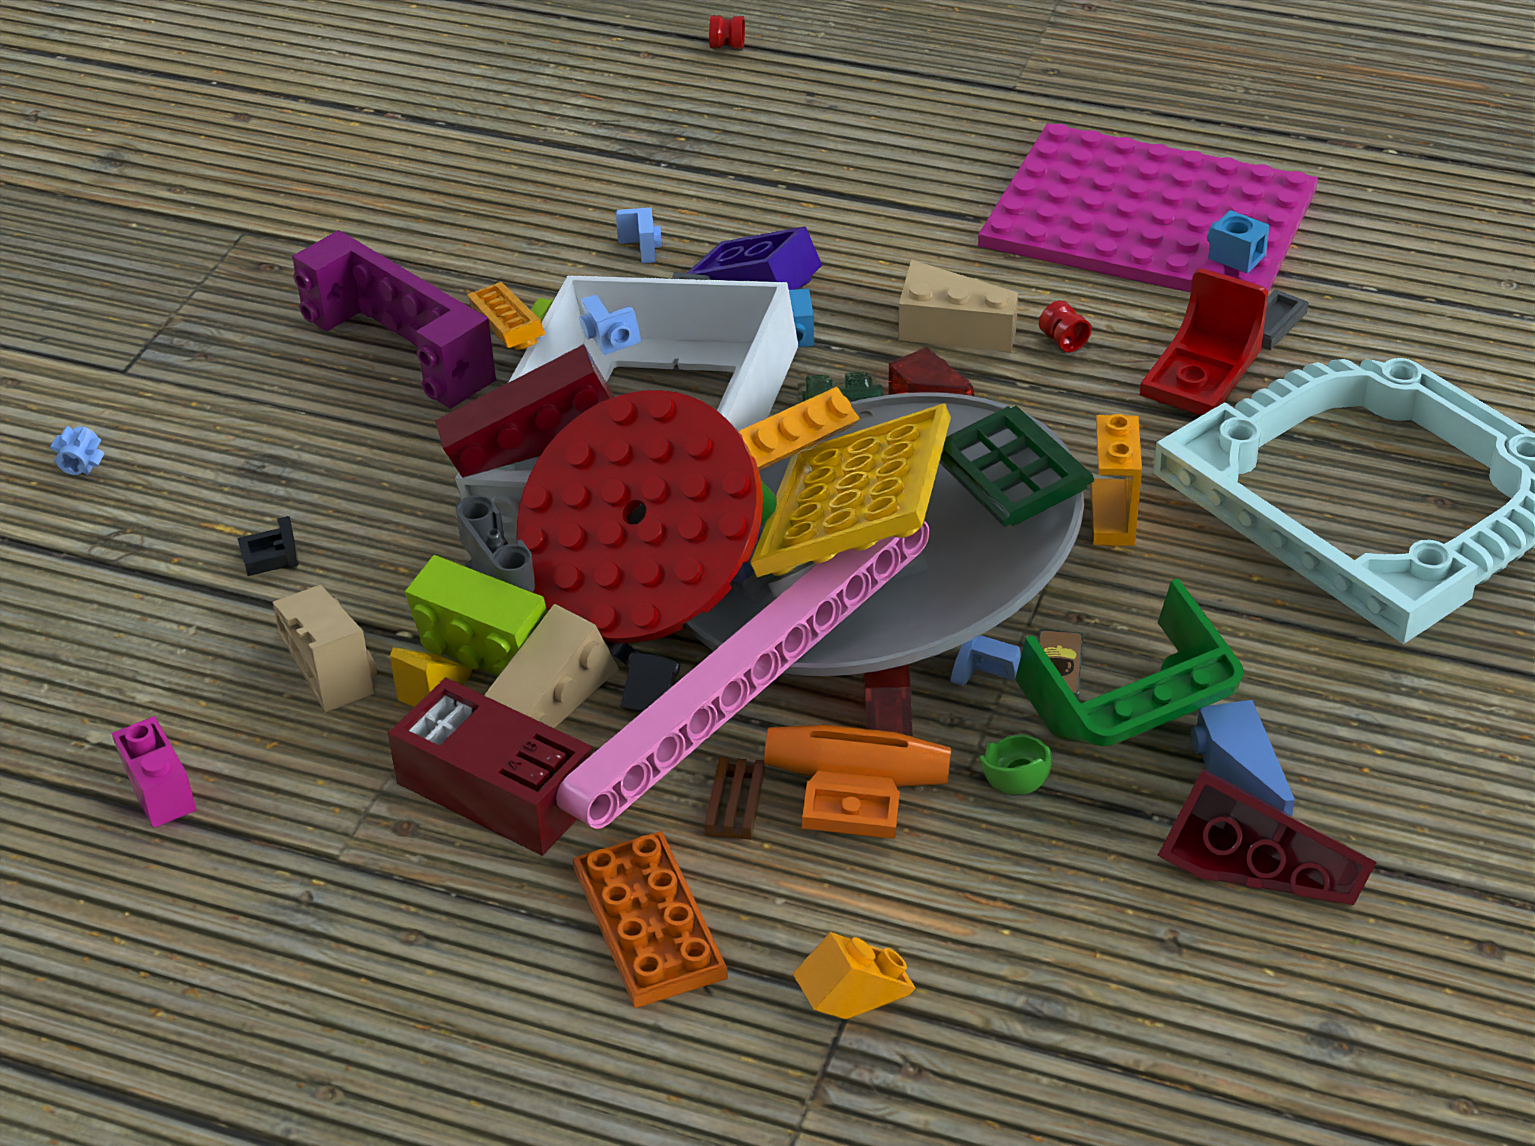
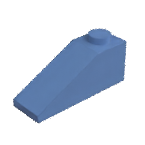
M1253 700L1200 708L1197 726L1191 728V743L1194 752L1202 755L1207 770L1292 815L1295 799Z

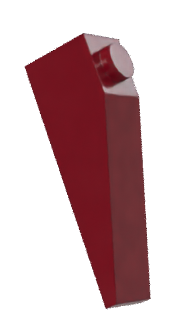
M1202 769L1157 855L1200 879L1275 890L1355 905L1377 863L1375 860L1205 769Z

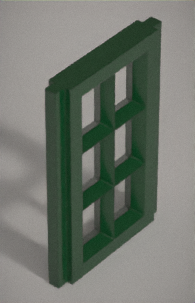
M1007 406L947 436L939 461L1004 527L1010 524L1015 526L1088 489L1087 485L1094 482L1093 474L1018 406L1012 408ZM1007 428L1018 437L999 448L988 439ZM979 442H982L991 451L973 461H970L961 452ZM1028 447L1040 457V459L1022 468H1019L1009 458ZM1002 461L1012 473L992 482L981 472ZM1052 468L1062 479L1041 489L1031 478ZM1024 482L1034 493L1013 503L1003 492Z

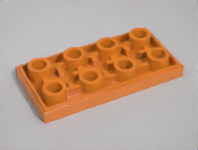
M662 831L572 858L574 871L634 1008L728 979L727 966Z

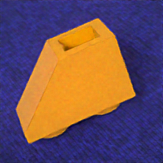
M832 932L823 939L792 973L813 1010L843 1019L852 1018L907 997L916 989L905 972L907 969L905 961L894 950L890 948L883 950L868 945L860 938L853 937L850 939Z

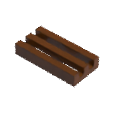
M719 757L704 824L706 836L752 839L765 774L764 760H755V765L750 766L747 765V759L737 758L736 764H729L728 757ZM727 777H733L724 824L717 825ZM744 778H750L751 784L742 827H736L734 824Z

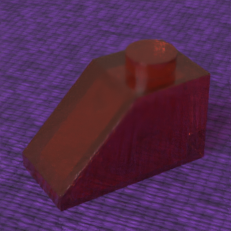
M909 664L863 673L865 728L898 732L913 737Z

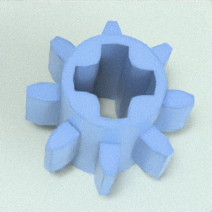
M66 426L62 434L57 435L50 446L51 450L58 453L54 462L62 471L71 475H79L82 472L89 475L93 466L98 467L104 456V452L97 449L101 439L86 427L71 429L69 426Z

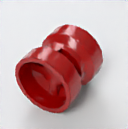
M711 15L709 23L710 48L720 49L722 46L730 45L733 49H743L745 42L744 16H733L728 20L724 19L721 15Z
M1062 300L1048 305L1040 315L1038 323L1040 330L1049 338H1053L1054 342L1064 352L1069 353L1082 348L1091 336L1092 331L1091 324L1082 315L1076 314V311L1066 301Z

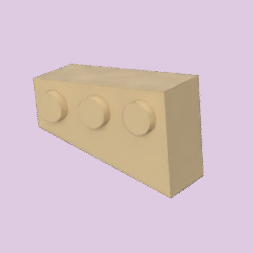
M911 260L899 301L898 340L1011 352L1017 328L1018 292Z
M320 584L272 602L279 634L325 713L375 694L371 676L377 674V669L371 653L368 649L366 650L363 630L341 607L337 598H333Z
M554 604L484 696L555 728L619 668L595 624Z

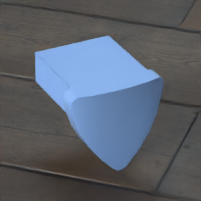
M979 635L962 644L952 670L950 682L963 686L976 669L1016 682L1015 677L1021 658L1020 649L1018 646Z

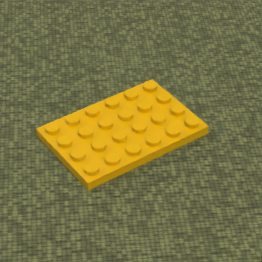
M943 403L837 437L792 455L776 495L777 505L775 511L766 520L750 562L756 576L760 577L770 573L774 576H780L793 570L796 565L809 561L823 563L845 550L853 548L855 551H861L872 547L878 540L891 536L904 538L917 532L923 526L951 419L946 404Z

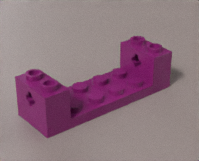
M340 230L292 256L295 270L293 277L298 286L301 302L299 309L302 316L308 322L314 323L325 331H329L354 315L363 312L367 317L373 318L386 326L390 331L396 332L409 340L414 346L418 347L417 356L420 360L423 378L422 388L429 398L437 400L451 409L496 381L489 318Z

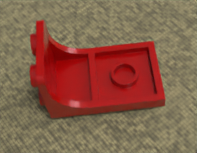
M1204 268L1197 269L1192 276L1190 299L1181 327L1173 341L1140 383L1139 395L1201 416L1223 404L1261 351L1268 300L1267 289L1261 285Z

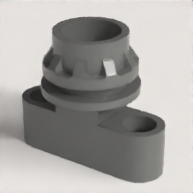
M473 495L462 499L456 506L459 536L462 545L472 558L465 567L533 593L535 579L532 554L522 539L516 541V544L508 545V541L504 537L501 512L490 498L482 495Z

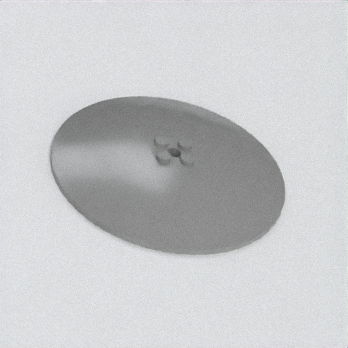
M904 393L866 398L850 402L851 407L857 413L860 420L851 428L822 442L943 403L946 404L951 416L946 434L947 437L1009 405L985 398L951 393ZM1025 413L1047 434H1049L1058 444H1060L1068 453H1070L1067 446L1051 429H1049L1045 424H1043L1039 420ZM1007 428L988 439L999 448L1018 437ZM979 442L961 452L970 461H973L991 451L982 442ZM1029 447L1009 457L1019 468L1040 459ZM791 456L759 471L761 480L775 496ZM1002 461L981 471L992 482L1012 473ZM939 463L924 519L929 526V538L925 548L786 669L783 674L838 676L881 671L938 655L992 629L1033 599L1065 562L1076 541L1082 523L1084 509L1083 491L1015 526L1010 524L1004 527ZM1049 468L1033 476L1031 479L1043 489L1062 478L1052 468ZM1022 482L1003 493L1015 503L1034 492ZM731 581L729 585L732 586V589L707 614L702 611L693 619L684 623V625L692 635L715 651L777 597H774L771 592L758 603H752L742 595L741 583Z

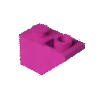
M155 716L111 733L136 797L153 828L197 811L187 772Z

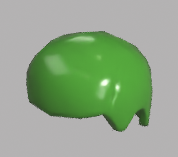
M1026 734L1007 736L996 743L989 742L986 746L985 756L979 757L984 776L992 787L1011 796L1027 795L1037 790L1046 781L1052 767L1050 748L1040 739Z

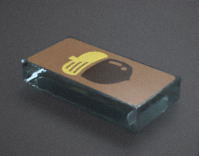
M1039 629V644L1078 699L1083 633Z

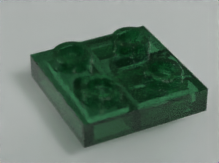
M868 372L845 373V380L833 381L829 379V375L806 376L805 383H797L800 403L835 387H838L849 402L883 396L882 385L872 376H868Z

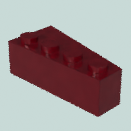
M583 344L440 417L435 422L443 450L461 477L464 478L541 456L548 444L572 420L593 406L615 396L586 346Z

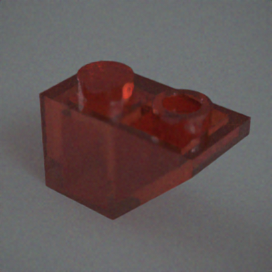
M928 347L889 363V395L904 393H951L974 396L973 385L970 381L958 374L944 359L938 357Z

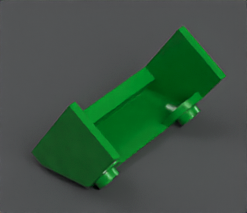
M1177 578L1170 582L1157 623L1178 652L1168 656L1163 661L1160 672L1081 703L1035 636L1031 635L1025 638L1015 680L1055 737L1070 742L1110 746L1233 695L1239 688L1244 671L1239 659L1180 579Z

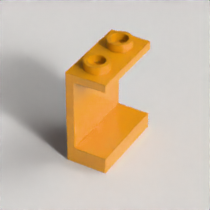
M1123 414L1096 415L1098 475L1125 476V479H1094V482L1091 483L1093 545L1135 546L1142 476L1139 416Z

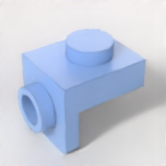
M652 207L617 210L618 242L620 244L640 243L641 263L656 262L655 248L662 247L661 227L653 226Z
M596 294L581 299L585 315L580 316L582 330L587 339L593 338L604 355L638 344L641 341L636 315L632 307L629 306L609 313Z

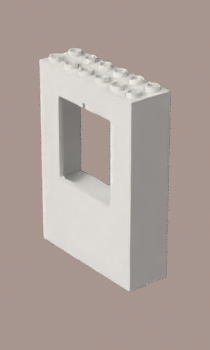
M567 276L542 321L545 335L537 337V343L527 348L509 382L583 344L586 346L606 382L616 367L674 369L675 365H678V368L682 370L734 372L717 411L732 423L738 431L768 418L798 348L788 283ZM596 294L609 313L629 306L632 307L636 315L641 341L638 344L604 355L593 338L587 339L582 330L580 316L585 315L581 299ZM540 456L464 478L458 472L455 477L461 500L473 495H482L494 502L501 512L504 537L508 544H516L519 504L528 477ZM640 504L639 507L632 511L630 516H627L630 524H638L645 517L646 506Z

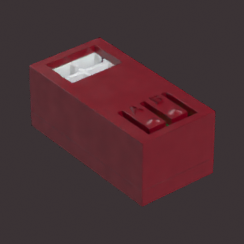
M445 677L388 732L398 785L541 856L577 820V818L559 808L556 801L557 790L566 776L593 754L592 746Z

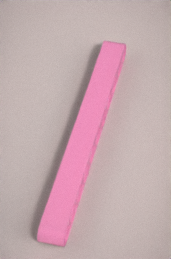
M924 521L923 526L908 537L896 538L891 536L878 540L875 545L868 549L855 551L852 548L837 553L826 562L817 563L566 776L557 790L556 801L559 808L595 829L603 828L611 823L919 555L925 548L929 538L927 522Z

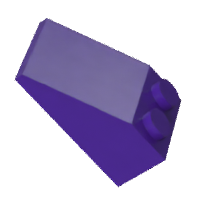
M806 226L722 241L687 273L710 276V280L787 282L788 289L795 290L808 284L812 280L811 276L822 266V263Z

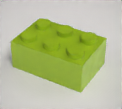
M436 555L432 556L405 590L411 615L414 618L420 636V642L425 649L437 655L444 654L459 660L464 666L471 669L479 668L494 674L497 678L548 613L543 596Z

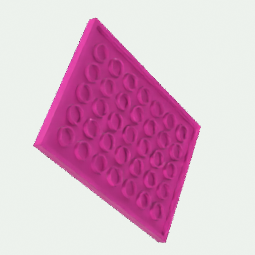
M1047 123L979 232L978 246L1191 292L1192 276L1199 268H1204L1261 285L1269 293L1316 192L1318 177L1309 176L1300 171L1289 172L1274 169L1265 164L1254 165L1239 162L1229 157L1219 158L1204 155L1199 151H1184L1169 148L1164 144H1149L1135 141L1129 137L1119 138L1104 135L1094 130L1084 131L1069 128L1064 124ZM1230 210L1270 225L1266 256L1248 273L1208 259L1210 245L1207 241L1208 231L1215 221L1218 222Z

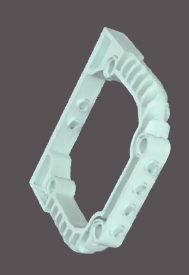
M1394 358L1385 363L1365 359L1361 362L1360 367L1346 359L1331 360L1327 366L1319 362L1307 364L1303 371L1299 369L1292 370L1285 375L1284 379H1277L1270 383L1268 389L1263 388L1252 394L1251 399L1244 398L1239 401L1235 408L1224 402L1156 442L1153 474L1403 645L1472 599L1475 585L1484 583L1490 579L1493 573H1498L1506 568L1509 562L1518 560L1526 551H1531L1535 548V433L1409 359ZM1361 406L1385 419L1396 421L1412 420L1489 467V478L1492 484L1500 492L1510 497L1511 500L1445 544L1434 540H1420L1415 542L1410 547L1409 553L1406 554L1365 553L1353 560L1314 534L1311 530L1305 528L1278 508L1238 483V475L1250 472L1256 467L1259 447L1310 416L1331 408Z

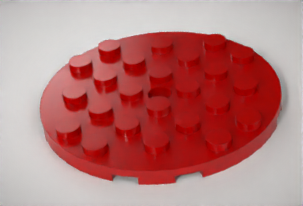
M643 390L610 398L586 410L565 426L548 444L533 467L522 493L517 516L516 540L522 539L532 554L535 579L533 593L543 596L546 609L549 611L556 604L595 624L604 641L637 643L662 638L683 629L682 624L690 621L702 611L707 614L732 589V586L729 584L743 562L748 563L757 542L763 511L761 477L757 462L751 455L740 432L722 414L705 402L689 395L664 390ZM640 504L646 506L645 517L638 524H630L627 516H630L632 511L639 507Z

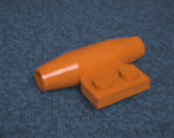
M825 724L770 727L767 730L764 764L812 777L810 781H807L801 829L895 839L900 791H898L897 787L947 784L951 747L898 732Z

